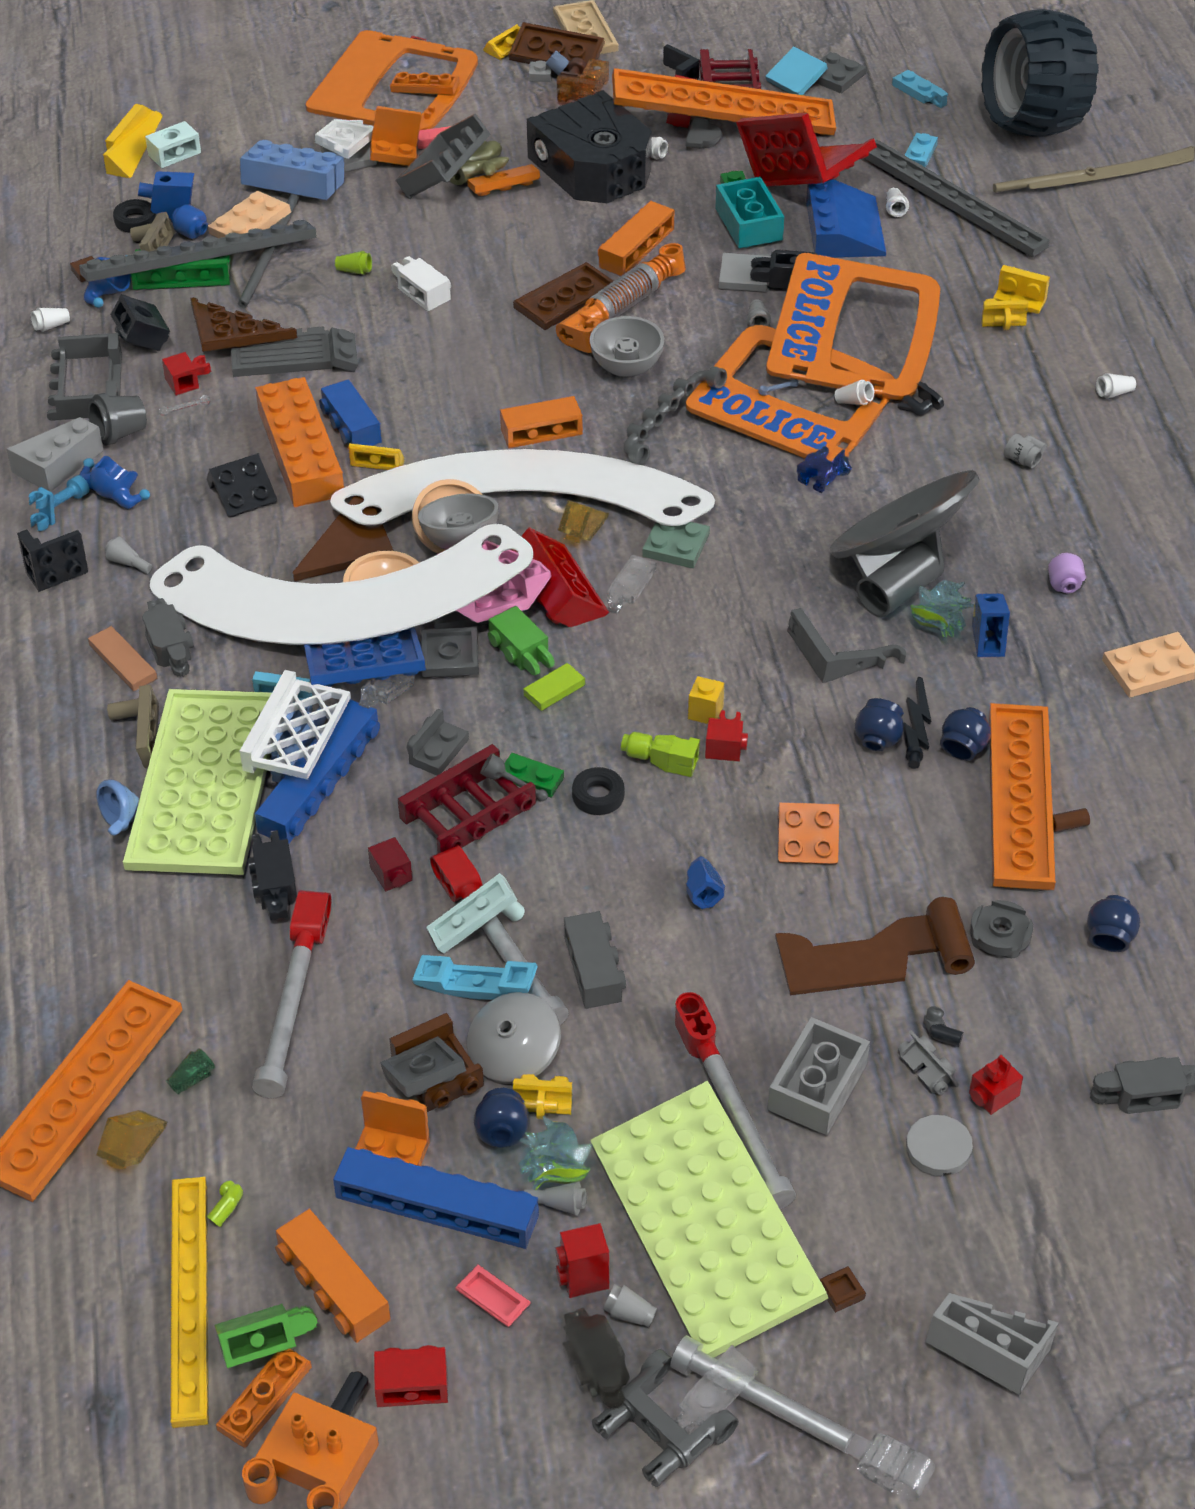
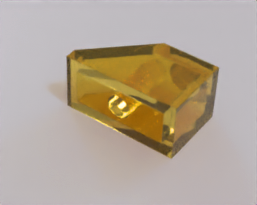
M568 500L558 531L566 533L565 539L580 543L581 539L591 541L607 520L609 513Z
M142 1110L107 1118L96 1155L106 1159L109 1166L117 1169H126L128 1166L141 1163L166 1128L167 1121Z

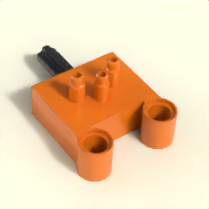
M356 1371L349 1374L331 1407L293 1392L254 1458L248 1460L242 1469L245 1492L249 1500L257 1504H265L273 1500L278 1492L276 1477L278 1476L310 1490L306 1499L307 1509H318L325 1505L332 1506L331 1509L344 1508L379 1445L377 1428L350 1416L369 1383V1379L363 1373ZM257 1478H268L263 1483H253V1481Z

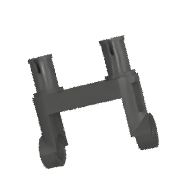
M662 1349L656 1350L645 1360L640 1373L615 1394L614 1403L592 1420V1425L598 1433L603 1430L601 1436L605 1439L626 1420H632L664 1450L647 1466L642 1468V1472L648 1481L654 1478L651 1484L655 1487L660 1486L661 1482L678 1467H688L714 1442L719 1445L726 1441L739 1423L738 1419L729 1410L725 1409L719 1414L714 1412L689 1435L647 1395L664 1381L662 1378L670 1369L672 1358Z

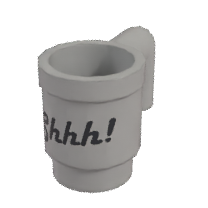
M1014 434L1006 444L1004 456L1024 467L1028 466L1033 469L1039 464L1047 444L1030 435L1023 438L1019 434Z

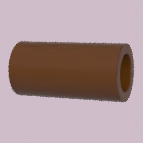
M1086 808L1053 814V832L1088 826L1090 824V816Z

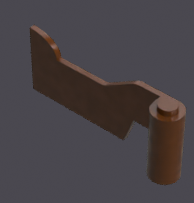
M948 897L935 898L927 906L926 915L900 918L872 938L866 940L813 946L803 936L791 933H775L790 996L905 981L908 955L939 952L945 971L953 975L963 974L972 969L975 964L957 903L954 899Z

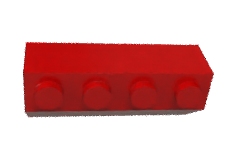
M530 527L522 534L521 537L532 546L533 559L541 562L551 572V578L536 600L547 610L546 615L553 623H562L571 628L605 617L609 613L565 544Z

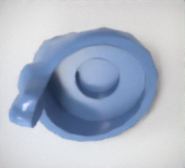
M104 780L97 788L96 798L101 815L110 825L108 832L115 836L121 831L127 830L129 823L134 821L139 798L120 782Z

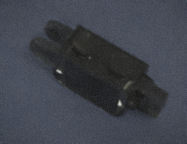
M584 1308L564 1314L566 1322L564 1331L567 1341L562 1343V1347L568 1362L575 1361L576 1363L573 1369L579 1385H587L592 1398L600 1395L607 1408L619 1409L620 1406L622 1407V1404H625V1396L621 1387L627 1384L630 1375L626 1368L624 1351L608 1320L604 1315L595 1314L589 1316Z

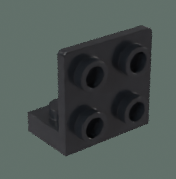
M259 453L209 469L206 480L210 489L216 487L228 517L249 512L277 501Z
M27 529L17 533L25 572L38 592L88 573L82 535L79 530L42 544L38 538H33Z

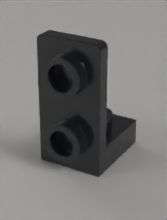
M668 44L663 47V64L676 70L675 75L699 79L700 59Z

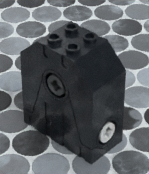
M604 90L580 98L575 102L564 104L554 110L551 109L540 113L538 116L527 118L528 159L574 200L607 204L615 199H620L635 191L646 188L651 172L652 131L622 105H615L613 98Z

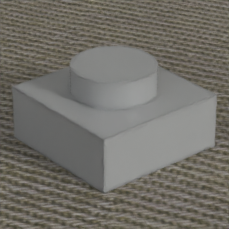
M545 61L530 62L529 81L551 82L552 69L545 64Z

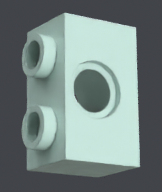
M186 121L145 136L148 156L161 168L201 153L199 133Z

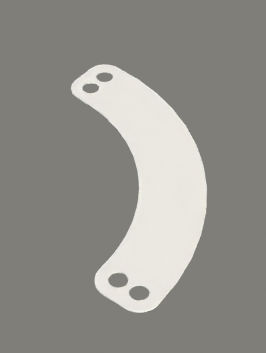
M535 449L489 450L426 459L362 479L336 491L330 499L331 506L336 511L362 525L382 524L412 511L418 495L424 488L436 481L445 479L466 482L481 493L542 491L597 499L634 511L667 526L687 524L710 511L715 504V499L710 492L654 468L593 454ZM350 496H360L364 499L358 505L345 503V499ZM691 496L700 499L701 502L695 506H688L683 504L681 500ZM369 506H376L382 510L374 516L362 513V510ZM668 507H677L682 510V513L678 516H667L663 513V510Z
M490 524L479 528L456 545L438 555L396 572L359 581L309 584L288 582L262 576L230 562L211 547L199 545L185 549L160 567L151 577L150 589L157 598H163L167 605L173 604L176 612L182 613L183 616L200 625L227 635L258 642L288 645L333 644L359 641L396 633L430 622L463 608L494 591L526 569L533 559V549L529 542L508 526ZM497 536L501 539L500 546L494 550L482 548V542L488 537ZM512 549L519 553L517 560L510 564H503L499 561L500 554L506 550ZM197 557L204 559V565L199 570H186V564L189 560ZM173 573H179L183 576L182 582L175 587L164 585L166 577Z

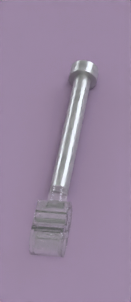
M687 1335L678 1344L671 1359V1368L686 1376L694 1371L858 1459L857 1469L861 1475L895 1495L911 1502H916L921 1497L935 1471V1465L925 1455L884 1434H875L871 1441L863 1438L702 1352L703 1344Z

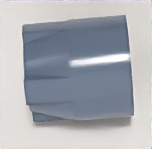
M556 50L545 64L559 75L570 61Z

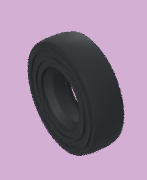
M142 199L124 201L118 204L113 211L116 227L127 233H130V229L133 227L151 224L156 217V214L151 212V203ZM132 214H141V215H142V216L137 217V218H128V217H127V216L132 215Z
M603 767L589 768L579 773L573 781V801L585 813L591 815L609 814L617 810L624 800V782L620 775L611 769ZM594 785H603L610 792L603 797H593L587 793V790Z

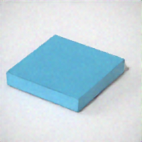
M793 46L765 77L767 82L790 94L803 95L828 67L827 63Z

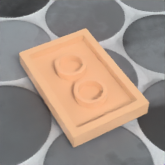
M256 191L209 224V234L222 238L226 237V234L229 233L243 234L255 228L269 229L280 219L291 213L290 205Z
M1179 632L1107 651L1103 654L1102 661L1129 698L1195 679V653Z

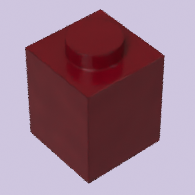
M396 837L368 847L370 868L385 892L412 881L411 861Z

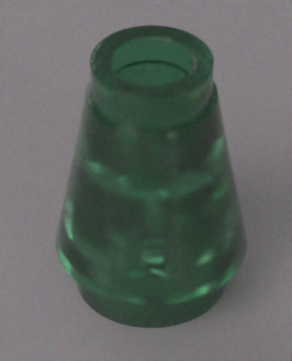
M198 1048L195 1052L190 1051L166 1082L179 1095L182 1091L211 1076V1071L216 1067L209 1056L202 1049Z

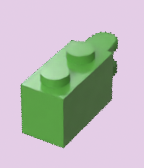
M517 606L489 619L488 639L494 647H498L504 653L506 659L510 663H514L521 671L526 669L535 676L541 671L538 664L539 661L547 668L555 665L554 657L548 651V636Z
M279 1304L215 1324L214 1326L223 1359L227 1368L296 1347L294 1337L314 1330L317 1327L318 1318L309 1306L301 1305L300 1308L295 1307L285 1310L283 1304Z

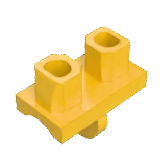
M1011 298L1008 301L986 299L983 301L982 327L1003 326V330H1009L1010 326H1026L1028 300L1021 301L1020 298Z
M523 1074L520 1079L514 1078L513 1090L523 1098L528 1112H536L537 1119L543 1120L545 1113L571 1115L572 1082H569L567 1077L555 1076L551 1081L538 1080L534 1074Z

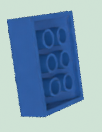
M834 179L828 180L825 183L807 184L806 205L815 253L832 258L886 256L876 196Z

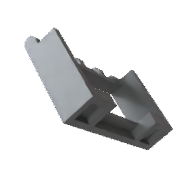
M119 333L58 337L60 349L52 350L51 357L54 360H60V363L51 364L50 371L53 374H59V378L49 381V387L53 390H58V394L48 397L49 405L55 406L56 409L49 410L47 418L52 421L77 419L79 417L89 418L88 406L94 395L65 396L67 359L109 356V381H106V394L108 396H120L122 350Z

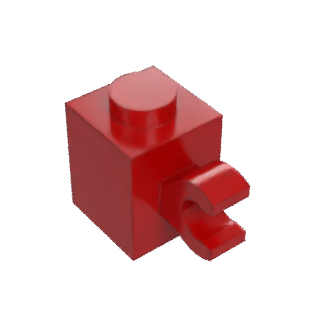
M186 352L162 359L165 380L176 396L199 389L197 376L206 375L211 372L210 363H206L205 355L197 356L191 361Z
M721 710L719 719L709 718L706 735V759L740 762L741 750L747 751L748 733H743L744 721H741L740 712H736L734 719H727L725 717V710Z
M1000 1055L997 1059L986 1064L985 1067L972 1075L969 1094L976 1105L983 1107L992 1115L1020 1096L1023 1076L1007 1059Z

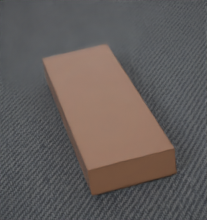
M112 626L88 638L92 649L133 691L139 689V686L147 685L158 679L156 671Z

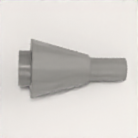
M121 536L111 539L105 547L107 560L131 567L134 566L146 574L151 571L152 564L140 558Z
M579 1181L545 1190H524L532 1196L538 1197V1204H544L545 1206L570 1214L578 1215L580 1209H584L586 1206V1189L581 1188Z

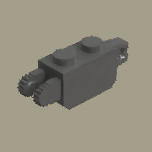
M163 598L147 602L148 611H145L142 619L146 628L145 635L156 663L162 667L170 666L173 674L177 675V677H184L190 671L188 660H191L189 648L194 647L190 632H184L186 629L182 613L177 614L173 604L167 605Z
M1158 1057L1153 1060L1125 1061L1115 1064L1114 1071L1097 1073V1076L1095 1075L1093 1079L1094 1087H1092L1090 1092V1098L1098 1104L1117 1103L1119 1110L1126 1114L1177 1109L1183 1103L1185 1094L1195 1091V1065H1182L1179 1057Z

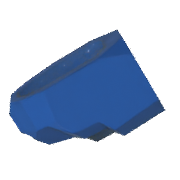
M700 856L691 862L687 871V893L691 901L699 908L713 907L724 897L725 885L716 869L707 859Z

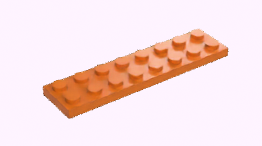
M990 703L993 886L1054 890L1056 881L1048 707Z
M130 980L125 983L0 1138V1187L31 1202L37 1198L183 1011L180 1002Z

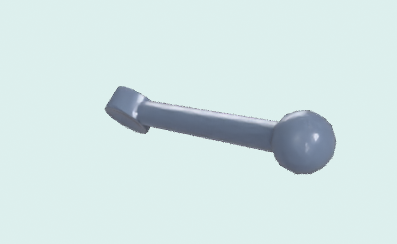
M790 379L788 382L769 387L760 386L758 393L765 396L770 391L789 386L797 387L799 381Z

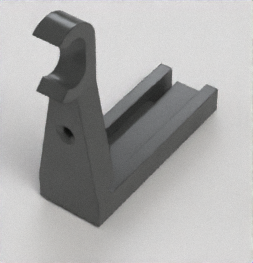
M802 608L791 610L787 631L822 683L833 681L876 664L883 669L888 657H896L903 664L905 662L906 651L899 645L836 652V655H834Z

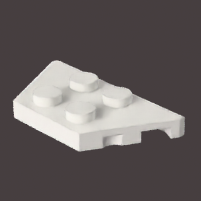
M334 119L315 134V143L349 159L371 141L373 126L363 125V120Z

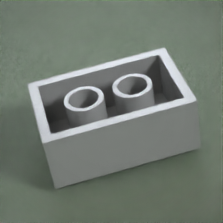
M811 1017L769 1087L768 1110L824 1135H828L867 1066L870 1041Z

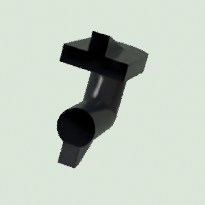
M920 381L917 383L918 397L924 401L920 403L910 395H906L897 404L900 410L914 412L918 416H923L933 407L937 410L941 409L944 406V401L937 392L928 387L926 383Z

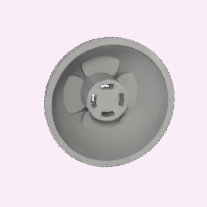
M620 316L607 319L593 329L590 335V347L594 358L603 369L617 376L633 377L648 371L656 364L663 351L664 335L661 329L649 320L634 316Z
M456 494L430 502L420 510L418 519L427 538L438 547L447 550L479 528L490 524H497L499 507L498 503L489 496L481 494Z

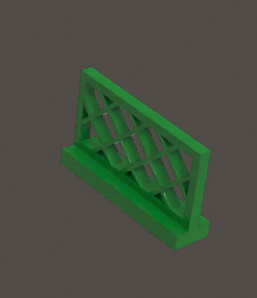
M231 254L209 258V260L204 259L131 273L133 290L230 285Z

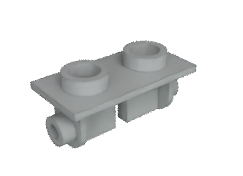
M910 1030L909 1033L913 1040L910 1043L905 1041L898 1047L899 1057L914 1072L923 1065L926 1066L918 1076L932 1093L943 1094L948 1089L947 1084L950 1081L956 1087L959 1086L953 1076L957 1071L945 1057L939 1060L933 1054L936 1050L933 1044L924 1035L918 1038Z

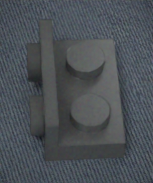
M437 709L431 717L429 716L425 719L422 728L417 734L410 737L407 743L409 764L436 776L441 774L469 740V731L445 722L443 710Z

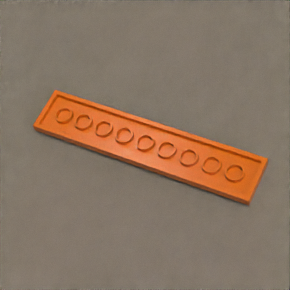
M617 68L613 69L612 83L615 105L737 122L741 118L808 113L815 133L834 136L836 131L833 101L831 99Z

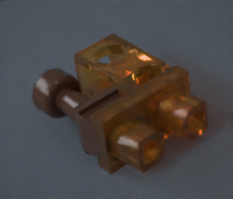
M579 57L572 58L568 64L569 72L562 71L561 75L557 77V100L564 103L569 100L577 101L580 98L601 91L603 85H607L609 81V61L589 59L586 65L583 59ZM593 66H599L601 69L593 70Z

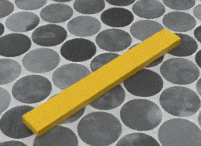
M206 1177L172 1180V1428L208 1425Z

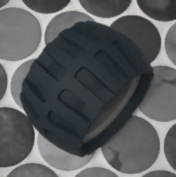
M1037 9L1009 16L1001 20L999 25L992 30L989 42L986 43L984 50L981 88L984 95L985 108L994 123L1012 133L1036 137L1067 131L1084 120L1083 117L1089 112L1093 96L1096 94L1099 64H1097L1098 52L1092 38L1093 34L1089 28L1085 27L1083 21L1063 12Z

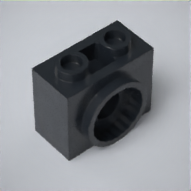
M120 295L110 314L116 324L115 332L119 333L122 339L133 345L160 351L162 345L169 338L170 329L154 304L126 295Z

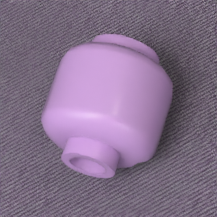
M1062 553L1053 558L1049 563L1050 583L1057 592L1073 593L1081 589L1085 584L1084 564L1077 555Z

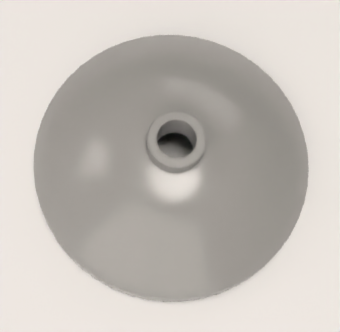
M522 992L501 995L488 1002L474 1017L467 1037L469 1057L474 1065L477 1063L481 1065L483 1076L497 1083L513 1084L514 1078L520 1079L523 1074H534L537 1076L550 1065L557 1054L561 1040L560 1023L551 1006L536 995ZM507 1026H512L509 1032L503 1033Z

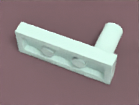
M499 873L428 925L427 929L437 949L444 954L500 912L510 920L518 921L523 917L525 910L517 902V898L506 878Z

